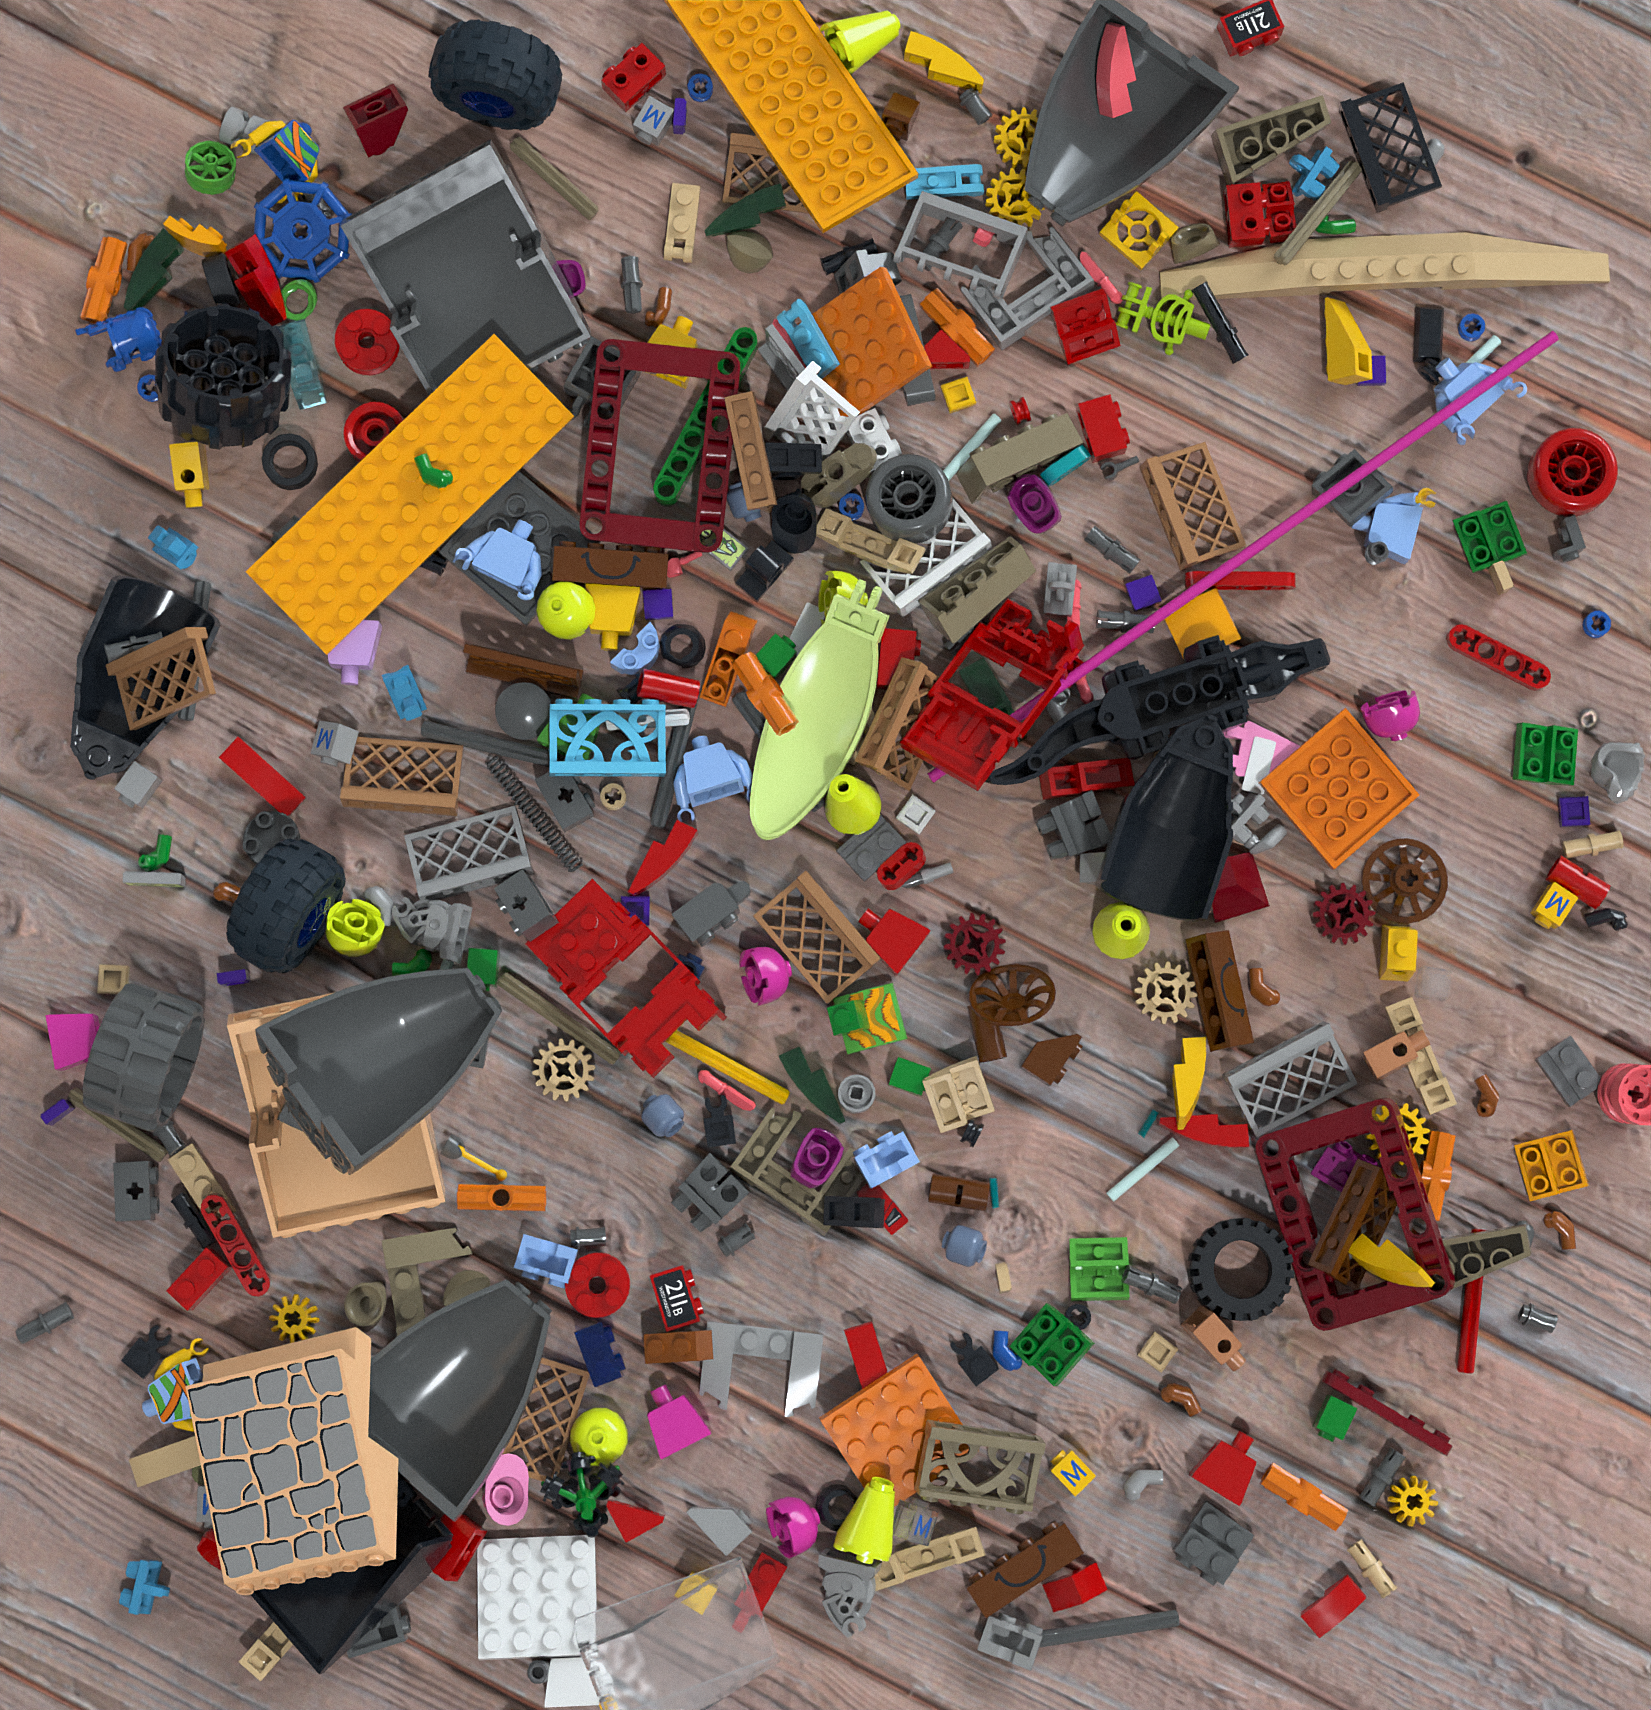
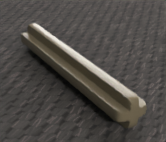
M517 137L510 144L511 151L584 217L591 220L596 216L599 211L598 206L525 140Z
M74 1087L68 1094V1101L154 1160L161 1162L167 1155L168 1151L163 1145L135 1126L88 1110L83 1104V1091Z

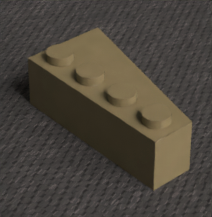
M1323 95L1216 129L1211 137L1226 184H1237L1324 130L1331 123V119Z
M1068 413L1059 417L1057 414L1050 415L1041 421L1042 424L1037 427H1033L1032 424L1020 429L1017 432V436L1009 438L1008 435L996 440L993 443L994 446L985 449L984 446H981L970 452V458L956 475L971 504L981 500V496L986 490L991 488L992 492L995 493L1010 483L1014 476L1018 478L1024 474H1031L1037 469L1036 465L1039 464L1041 468H1044L1081 446L1083 441Z
M1009 536L917 601L932 626L954 644L1018 586L1024 583L1036 570L1022 545Z
M1526 1224L1442 1238L1455 1278L1453 1289L1526 1258L1532 1253ZM1410 1247V1258L1416 1263L1412 1247ZM1437 1274L1433 1275L1431 1278L1435 1282L1433 1286L1436 1289H1443L1445 1286L1443 1277Z

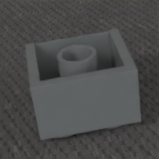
M592 336L564 384L565 393L576 399L570 409L574 419L579 415L584 404L592 407L597 351L602 343ZM608 347L604 350L603 356L607 361L615 362L620 357V352L612 347ZM624 371L621 408L642 371ZM602 404L599 406L597 414L601 412L611 418L614 414V409L609 404ZM591 409L584 419L583 426L587 428L590 426Z
M740 880V882L733 884L726 890L722 884L713 883L672 913L673 920L693 947L698 944L703 947L715 938L714 932L720 927L726 930L738 921L737 915L740 913L738 905L750 896V885L744 880Z

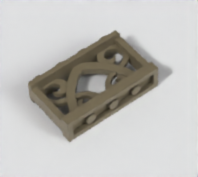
M926 1420V1433L914 1487L922 1500L938 1502L939 1499L950 1500L951 1504L957 1506H967V1503L978 1504L979 1508L985 1510H995V1507L1006 1508L1007 1512L1013 1514H1023L1024 1511L1032 1512L1041 1459L1046 1443L1040 1436ZM935 1440H941L944 1457L932 1460ZM965 1443L969 1446V1451L961 1456L954 1455V1453H962L959 1451L961 1444ZM980 1446H985L989 1459L1000 1470L989 1479L975 1485L963 1474L958 1463L972 1459L979 1451ZM1000 1449H1005L1007 1452L1004 1457H1001L1007 1461L1006 1464L996 1458V1453ZM1026 1452L1031 1453L1027 1475L1017 1469ZM947 1464L949 1469H942L937 1474V1478L945 1476L946 1483L940 1486L932 1484L929 1479L930 1472L939 1465ZM1012 1474L1019 1476L1024 1483L1023 1491L1017 1496H1009L1005 1492L1008 1486L1016 1488L1015 1482L1009 1478ZM956 1481L963 1489L953 1488ZM996 1489L997 1494L989 1493L990 1491Z

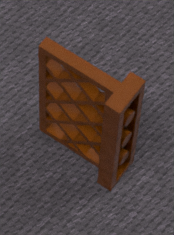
M474 644L464 645L463 654L468 661L465 671L467 674L509 684L533 683L547 693L572 699L578 698L584 674L583 670Z
M1357 1159L1308 1263L1311 1267L1324 1272L1352 1290H1358L1367 1271L1354 1258L1349 1260L1348 1253L1352 1243L1362 1234L1361 1226L1366 1224V1232L1363 1234L1378 1246L1397 1207L1393 1191L1389 1199H1387L1389 1187L1382 1168ZM1378 1197L1379 1205L1374 1208V1199ZM1379 1215V1220L1375 1225V1217ZM1355 1267V1271L1350 1280V1270Z

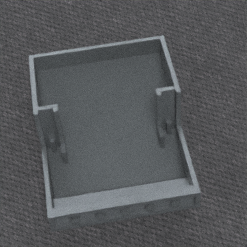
M491 139L348 216L341 222L342 230L392 314L391 332L428 395L433 393L493 334L532 373L539 368V364L546 360L549 363L558 360L564 355L563 351L571 347L578 349L587 344L588 338L591 337V329L509 164L505 165Z

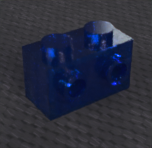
M602 1321L574 1332L594 1388L623 1377L622 1370H625L626 1366L621 1353L615 1354L612 1343L616 1342L610 1325L605 1327Z

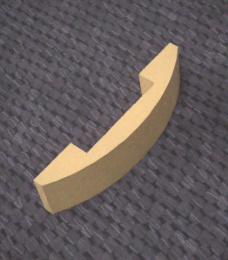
M827 508L817 524L816 536L862 560L897 572L913 574L926 550L924 547L899 538L898 541L889 539L880 533L853 523L850 517Z
M1412 997L1385 1007L1394 1036L1405 1031L1408 1037L1420 1030L1424 1031L1422 1027L1423 1021ZM1429 1045L1416 1052L1419 1056L1418 1060L1407 1065L1406 1068L1429 1115L1456 1105L1457 1102L1446 1077L1444 1078L1431 1046ZM1399 1046L1401 1056L1406 1054L1405 1049Z
M195 1436L129 1459L137 1487L201 1465Z
M972 1527L891 1553L889 1561H882L880 1571L874 1576L876 1591L954 1564L958 1565L985 1556L986 1554L977 1528Z
M273 1622L240 1659L239 1663L259 1681H262L293 1644Z

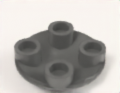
M522 682L513 684L500 694L496 702L495 715L501 729L513 738L521 740L535 738L540 735L549 722V705L551 701L545 691L533 683Z
M263 811L258 813L247 825L242 845L248 857L257 864L264 857V854L270 848H273L276 843L289 838L299 841L300 833L296 823L286 814L276 811Z

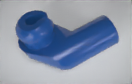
M994 1330V1359L1008 1371L1020 1369L1023 1363L1022 1359L1008 1348L1009 1331Z

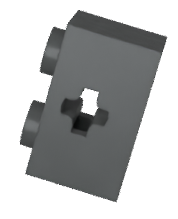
M549 772L535 779L537 786L564 833L594 817L591 809L596 806L588 792L582 794L577 784L582 782L579 776H549ZM567 790L569 794L574 792V794H572L571 796L572 802L567 803L566 800L560 801V799L563 798L561 792Z
M523 869L494 888L499 896L496 902L504 914H510L513 920L509 924L518 937L523 935L531 942L559 923L535 882Z
M152 1161L113 1163L115 1221L156 1220L155 1214H158L160 1211L159 1197L155 1196L154 1184L159 1182L158 1168L154 1167ZM137 1185L144 1190L143 1193L138 1194V1200L137 1196L131 1193L132 1189H135Z

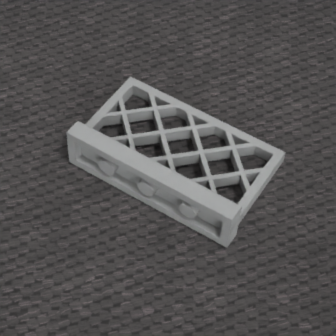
M771 324L765 328L766 343L758 348V353L788 392L795 379L804 371L805 367L774 325ZM815 388L818 397L824 398L823 394ZM806 403L808 410L815 412L812 404ZM822 406L824 413L830 414L828 407ZM813 420L814 426L821 428L819 421ZM828 422L830 429L836 430L834 423Z
M516 806L404 835L420 900H441L500 884L522 869L528 875L534 874ZM512 815L514 824L508 834L495 827L500 818ZM481 824L488 828L480 841L468 835L472 825ZM450 831L460 835L452 849L439 842L444 833ZM492 831L505 837L498 850L484 844ZM515 831H516V834H517L518 839H516L515 837L512 836ZM464 838L477 845L470 858L457 852ZM426 839L432 844L425 856L414 851L413 841ZM510 840L520 845L522 855L510 858L502 854ZM436 846L449 852L442 866L429 859ZM481 848L494 854L489 864L481 865L474 861ZM454 855L467 862L462 871L456 873L446 869ZM416 857L422 860L419 865ZM426 863L439 869L434 879L422 882L420 872Z
M1322 1021L1222 1074L1256 1138L1358 1084L1333 1036L1334 1032L1329 1023ZM1326 1042H1329L1333 1049L1330 1062L1315 1058L1319 1046ZM1312 1050L1311 1056L1305 1055V1053ZM1298 1057L1309 1059L1304 1076L1290 1071L1293 1060ZM1336 1057L1341 1066L1334 1064ZM1314 1061L1328 1065L1324 1081L1309 1077ZM1287 1063L1285 1070L1279 1068ZM1333 1067L1343 1070L1348 1081L1339 1086L1329 1084ZM1273 1070L1284 1073L1279 1089L1265 1085L1268 1073ZM1288 1075L1303 1079L1298 1095L1284 1091ZM1261 1077L1260 1083L1254 1081ZM1308 1081L1322 1085L1319 1096L1314 1099L1303 1097ZM1249 1083L1259 1086L1254 1102L1244 1100L1239 1088ZM1327 1087L1333 1088L1325 1093ZM1263 1088L1278 1092L1273 1108L1258 1104ZM1282 1094L1297 1098L1294 1109L1288 1113L1278 1110ZM1302 1100L1307 1101V1103L1300 1106ZM1246 1104L1252 1106L1251 1112L1249 1111ZM1257 1107L1271 1111L1268 1123L1260 1128L1257 1127L1254 1121ZM1276 1113L1282 1115L1275 1119Z

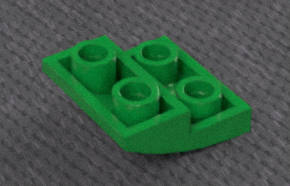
M1507 501L1453 520L1473 573L1488 569L1499 561L1505 563L1527 555Z
M1524 722L1517 723L1513 780L1574 786L1578 729L1556 725L1542 726Z
M1046 1303L1012 1342L1010 1347L1028 1366H1034L1053 1386H1058L1095 1343L1068 1318L1049 1303Z

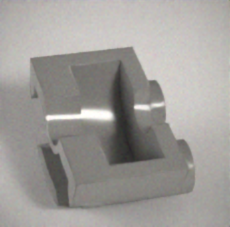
M1000 1613L998 1618L989 1616L977 1650L1031 1671L1043 1638L1041 1635L1043 1629L1026 1623L1025 1627L1015 1624L1016 1618Z

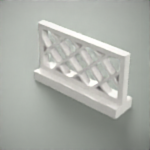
M812 361L795 379L763 428L762 433L763 437L768 441L775 435L783 443L822 444L823 461L831 455L860 412L817 376L821 367ZM815 388L823 394L824 398L818 397ZM806 403L812 404L815 412L809 411ZM822 406H827L830 414L824 413ZM837 408H840L849 417L840 416ZM797 417L803 418L805 425H800ZM813 420H818L821 428L815 427ZM828 422L834 423L836 430H831ZM786 431L794 432L796 439L790 436ZM803 433L809 434L811 441H806ZM819 436L825 437L827 444L821 443Z
M954 499L952 508L956 512L955 522L948 521L945 526L954 527L952 541L939 540L935 536L928 541L922 542L923 544H931L930 557H922L919 561L921 563H929L928 571L923 576L891 573L890 569H887V573L875 572L869 565L871 564L870 562L860 561V565L878 587L882 588V592L895 606V610L902 618L920 605L917 600L992 549L990 539L985 533L982 534ZM957 529H970L975 537L968 542L956 541ZM935 545L951 546L950 555L945 559L933 558ZM881 578H886V582L884 583ZM890 579L906 580L905 589L895 596L889 589Z

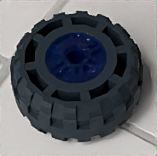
M476 19L454 23L446 29L444 35H440L434 48L428 77L431 78L430 88L433 91L432 93L450 111L458 113L467 120H473L488 127L493 126L503 130L519 129L521 131L543 124L544 120L554 111L563 74L560 69L558 56L555 55V52L548 44H544L538 37L525 33L522 29L514 26L510 27L500 22H487Z
M291 838L284 839L276 843L273 848H270L260 862L252 869L232 906L231 915L227 921L226 935L228 943L234 947V952L247 962L266 972L284 974L292 971L293 968H297L309 956L326 932L325 923L330 908L341 901L346 878L344 869L337 863L336 857L303 839L299 841Z

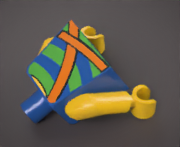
M281 120L267 121L249 133L248 139H240L231 144L230 149L238 146V144L244 149L243 153L237 158L249 155L251 146L255 145L254 151L282 182L283 179L290 178L293 181L313 183L318 176L316 159L320 149L310 137L312 129L306 123H298L296 120H291L286 124ZM294 192L296 201H299V194L303 195V193ZM285 195L277 203H283L286 200L287 195Z

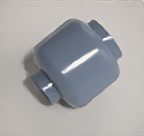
M742 481L729 486L727 503L734 518H744L746 522L762 516L760 509L747 510Z
M663 1094L658 1097L652 1095L643 1103L642 1121L654 1135L658 1137H671L684 1125V1111L670 1095Z
M958 1225L951 1232L947 1231L945 1233L942 1248L945 1249V1255L949 1261L971 1267L976 1262L980 1263L986 1252L987 1241L984 1240L980 1231Z

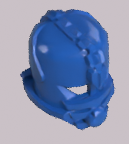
M143 307L75 330L77 336L88 334L90 337L108 331L117 356L110 358L105 364L107 368L112 367L114 372L125 370L126 365L133 363L132 359L138 357L141 358V361L152 359L162 342L160 331L156 328L157 323L153 320V314L150 310ZM139 349L140 353L133 355Z

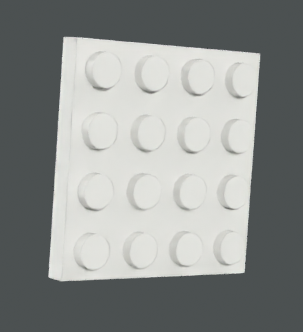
M574 1535L483 1539L477 1548L479 1660L598 1655L595 1537Z

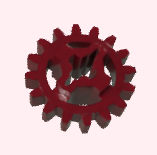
M1340 883L1338 890L1333 885L1328 887L1329 895L1323 891L1318 894L1322 902H1313V906L1318 908V911L1313 912L1311 917L1318 918L1319 922L1313 927L1314 929L1320 927L1323 929L1320 935L1321 938L1329 935L1331 936V944L1340 939L1341 945L1345 946L1349 938L1353 944L1357 943V934L1362 937L1368 935L1364 928L1373 927L1374 923L1369 921L1368 917L1374 916L1375 911L1368 910V906L1373 901H1365L1363 899L1366 894L1365 890L1358 894L1356 893V885L1353 884L1347 890L1345 883ZM1344 896L1338 904L1329 902L1333 897ZM1355 901L1360 906L1361 913L1357 912L1354 905ZM1346 905V914L1349 918L1344 919L1340 923L1341 915L1337 911H1340ZM1325 915L1329 916L1332 922L1331 927L1327 924ZM1349 924L1352 926H1358L1352 932L1342 933L1345 927Z
M970 913L968 921H965L960 916L958 918L959 926L953 923L949 926L953 934L945 933L944 936L945 939L950 941V944L943 946V950L951 951V954L946 958L947 961L955 959V970L960 966L965 967L964 975H967L970 969H974L976 976L980 975L981 968H984L987 973L991 972L989 964L992 963L998 966L1000 962L996 956L1005 954V951L1000 949L999 945L1005 944L1006 939H999L998 937L1003 929L998 928L995 930L993 928L995 924L994 919L989 923L985 922V914H982L979 920H977L974 914ZM971 926H980L987 931L984 933L976 932ZM961 931L964 937L963 944L956 948V937ZM969 937H973L975 941L980 939L982 942L979 946L980 952L974 948L969 949L967 947L970 943ZM993 941L994 949L988 958L985 949L987 944ZM967 955L975 958L978 963H969L962 958Z

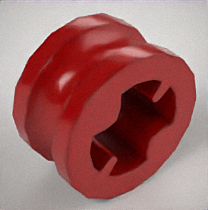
M1024 397L1019 398L1018 402L1009 401L1016 425H1020L1023 420H1026V422L1031 421L1030 412Z

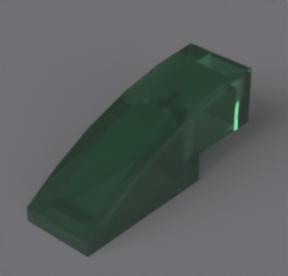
M781 183L752 193L730 206L706 228V237L710 238L762 226L759 214L787 208Z
M164 228L149 244L132 274L124 302V309L127 312L144 307L172 280L166 269L184 250L180 243Z
M984 658L958 671L968 692L979 699L978 702L992 710L995 707L1008 715L1015 712L1010 700ZM1027 733L1025 734L1023 739L1017 737L1018 743L1027 738Z
M800 1046L778 1056L794 1085L814 1107L839 1125L846 1122L823 1069L821 1068L811 1073Z

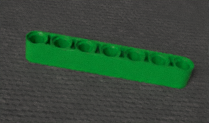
M747 327L737 329L724 350L725 352L733 353L740 361L739 384L758 348L756 333ZM742 338H748L753 343L748 348H741L737 342ZM727 359L721 360L717 365L719 372L724 375L731 374L724 369L725 365L731 361ZM709 381L654 483L655 499L662 506H672L679 500L702 456L705 423L701 422L698 416L707 410ZM721 416L715 417L712 420V428L716 430L722 418ZM690 436H696L700 439V443L696 447H689L685 444V440ZM676 461H684L688 466L683 472H676L672 469V465ZM669 485L674 488V493L669 497H663L659 494L661 487Z

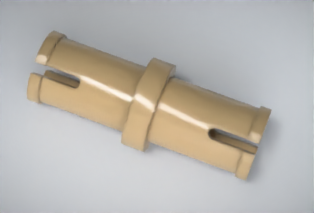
M1620 830L1596 836L1594 833L1587 834L1585 838L1562 842L1563 853L1566 859L1587 854L1597 856L1599 852L1618 848L1622 849L1624 847Z
M1362 1539L1347 1549L1362 1569V1576L1364 1578L1368 1577L1382 1599L1391 1594V1591L1393 1592L1397 1589V1586L1394 1585L1381 1567L1383 1563L1380 1559H1375Z

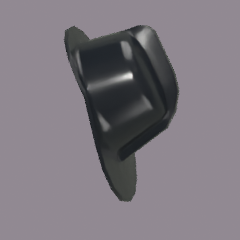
M798 488L795 492L778 498L776 500L777 505H774L772 508L773 539L782 549L793 554L809 550L815 543L817 534L815 505L812 499Z

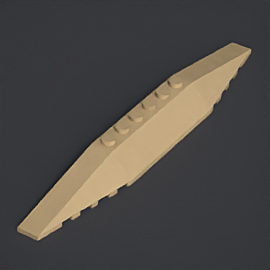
M1467 232L1308 239L1287 265L1278 264L1274 258V254L1283 244L1281 243L1160 272L1159 274L1161 299L1169 294L1183 298L1186 290H1192L1206 281L1216 299L1328 295L1331 291L1425 287H1441V290L1610 282L1608 254ZM1194 293L1189 300H1197Z

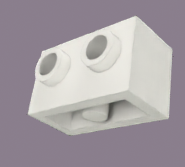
M876 408L858 415L846 432L852 445L864 443L875 449L877 460L874 468L869 471L871 475L883 462L902 454L896 439L891 440L886 431L890 427L884 414L878 415Z

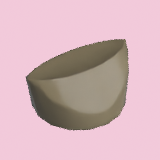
M1205 223L1192 224L1183 227L1172 236L1171 244L1174 264L1196 258L1221 244L1210 225Z
M739 231L727 236L730 260L734 267L741 272L748 274L757 273L764 269L773 258L770 243L760 234Z
M463 1270L456 1273L450 1279L445 1289L444 1306L446 1307L469 1294L489 1287V1277L475 1270Z
M373 1281L357 1284L349 1290L345 1298L344 1309L346 1316L353 1324L366 1332L373 1329L379 1323L385 1311L386 1290L383 1282Z

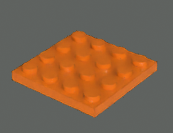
M879 267L812 314L840 363L822 380L860 412L858 415L864 413L932 367L885 267ZM837 408L840 416L849 417L840 408Z
M1346 708L1342 709L1258 782L1332 870L1336 869L1420 795Z
M915 1354L819 1417L863 1488H865L867 1483L871 1482L872 1477L884 1478L894 1483V1507L916 1493L914 1487L926 1433V1420L963 1425L918 1354ZM935 1440L932 1460L944 1457L941 1440ZM965 1443L961 1444L959 1451L962 1453H954V1455L961 1456L969 1451V1446ZM947 1464L939 1465L930 1472V1482L938 1479L937 1474L939 1471L946 1468L949 1469Z

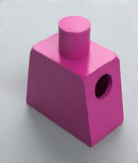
M45 1015L55 1070L64 1071L88 1062L93 1042L100 1027L98 1015Z
M666 1384L650 1392L658 1408L648 1412L647 1417L661 1459L712 1433L685 1394L673 1400Z

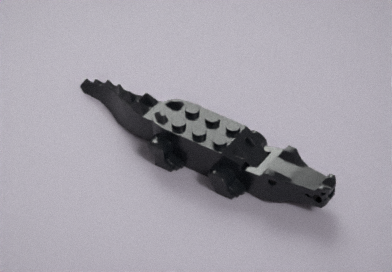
M1219 635L1186 647L1183 653L1184 664L1150 674L1149 669H1145L1144 664L1140 665L1138 660L1117 666L1114 670L1105 673L1101 678L1105 693L1104 698L1085 704L1068 713L1049 727L1024 755L1008 765L993 770L985 782L995 785L1023 783L1040 776L1052 768L1061 758L1077 748L1108 741L1114 745L1123 746L1128 759L1133 761L1142 759L1160 751L1169 739L1168 735L1173 733L1176 728L1207 715L1217 717V723L1222 732L1234 729L1247 723L1246 716L1249 715L1247 710L1249 709V704L1272 701L1294 680L1313 672L1324 670L1330 664V656L1325 642L1321 638L1290 645L1259 641L1231 652L1229 645H1225L1224 640L1220 641Z

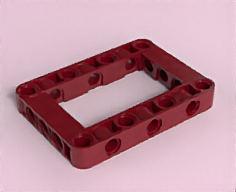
M607 339L599 345L596 358L579 524L580 531L585 538L592 541L711 553L719 548L723 538L733 443L724 397L738 394L740 361L737 356L725 351L618 339ZM606 348H617L620 352L618 360L615 362L607 361L603 356ZM727 359L733 363L734 370L731 374L724 375L719 372L717 365L721 360ZM624 371H643L655 375L670 374L681 378L697 377L709 381L695 522L610 513ZM609 404L613 407L614 414L610 419L604 420L598 416L597 410L600 405ZM721 416L726 419L728 427L725 431L717 432L712 428V420L715 417ZM597 461H603L608 466V472L603 477H597L591 471L592 465ZM712 473L718 474L722 479L720 488L714 490L707 487L705 481L706 477ZM591 518H597L602 523V530L597 534H590L586 530V522ZM705 530L712 531L716 536L714 545L706 547L700 542V534Z
M1379 1098L1265 1134L1258 1139L1256 1154L1284 1240L1289 1246L1287 1247L1288 1252L1293 1257V1268L1313 1326L1322 1331H1329L1441 1298L1453 1289L1455 1284L1454 1274L1396 1102L1389 1098ZM1379 1105L1385 1106L1389 1111V1117L1386 1121L1380 1120L1376 1115V1109ZM1370 1132L1371 1135L1374 1134L1381 1153L1379 1159L1389 1190L1393 1191L1400 1211L1398 1217L1408 1248L1412 1247L1416 1263L1430 1278L1435 1274L1443 1277L1445 1280L1444 1288L1436 1289L1434 1286L1414 1287L1385 1281L1339 1295L1332 1277L1306 1265L1303 1261V1253L1305 1251L1313 1254L1320 1235L1294 1156ZM1270 1139L1276 1141L1279 1146V1151L1276 1155L1270 1154L1267 1150V1142ZM1397 1161L1406 1164L1408 1172L1405 1177L1396 1174L1394 1166ZM1287 1195L1293 1196L1297 1201V1207L1293 1211L1289 1210L1285 1205ZM1415 1218H1421L1425 1221L1426 1230L1424 1233L1414 1230L1413 1220ZM1323 1307L1332 1310L1334 1316L1332 1322H1327L1322 1318L1321 1310Z

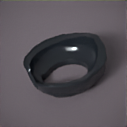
M675 624L661 635L660 651L664 659L686 669L697 665L704 658L706 650L705 639L694 626ZM680 634L687 635L693 642L692 651L682 659L673 657L670 654L672 639Z
M841 1484L830 1485L824 1488L818 1495L815 1505L821 1524L835 1532L838 1531L845 1519L838 1520L830 1515L828 1509L830 1501L844 1494L851 1498L853 1504L858 1499L853 1492Z

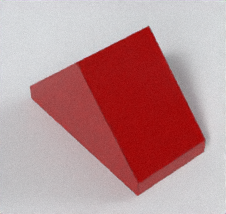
M942 329L924 346L925 352L932 364L930 369H969L970 356Z
M608 1499L606 1504L626 1543L663 1523L665 1518L664 1514L613 1499Z
M1096 1562L1042 1584L1053 1612L1084 1604L1108 1590Z

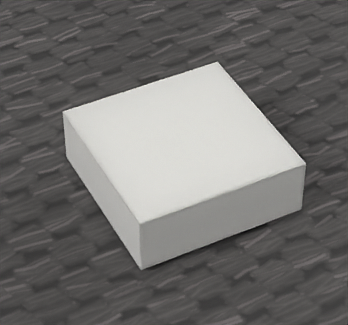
M912 794L896 819L920 835L936 811Z

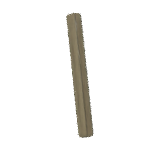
M1349 161L1276 251L1274 258L1278 264L1287 265L1359 176L1362 168L1358 162Z
M504 973L497 984L505 991L608 1063L614 1064L619 1059L621 1053L612 1045L509 973Z

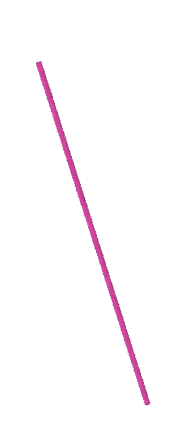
M1551 331L1072 670L1068 673L1069 676L1066 680L1060 679L1061 687L1053 698L1559 340L1557 334ZM1046 690L1009 716L1018 721L1025 719ZM934 768L927 775L934 783L946 775V773L938 768Z

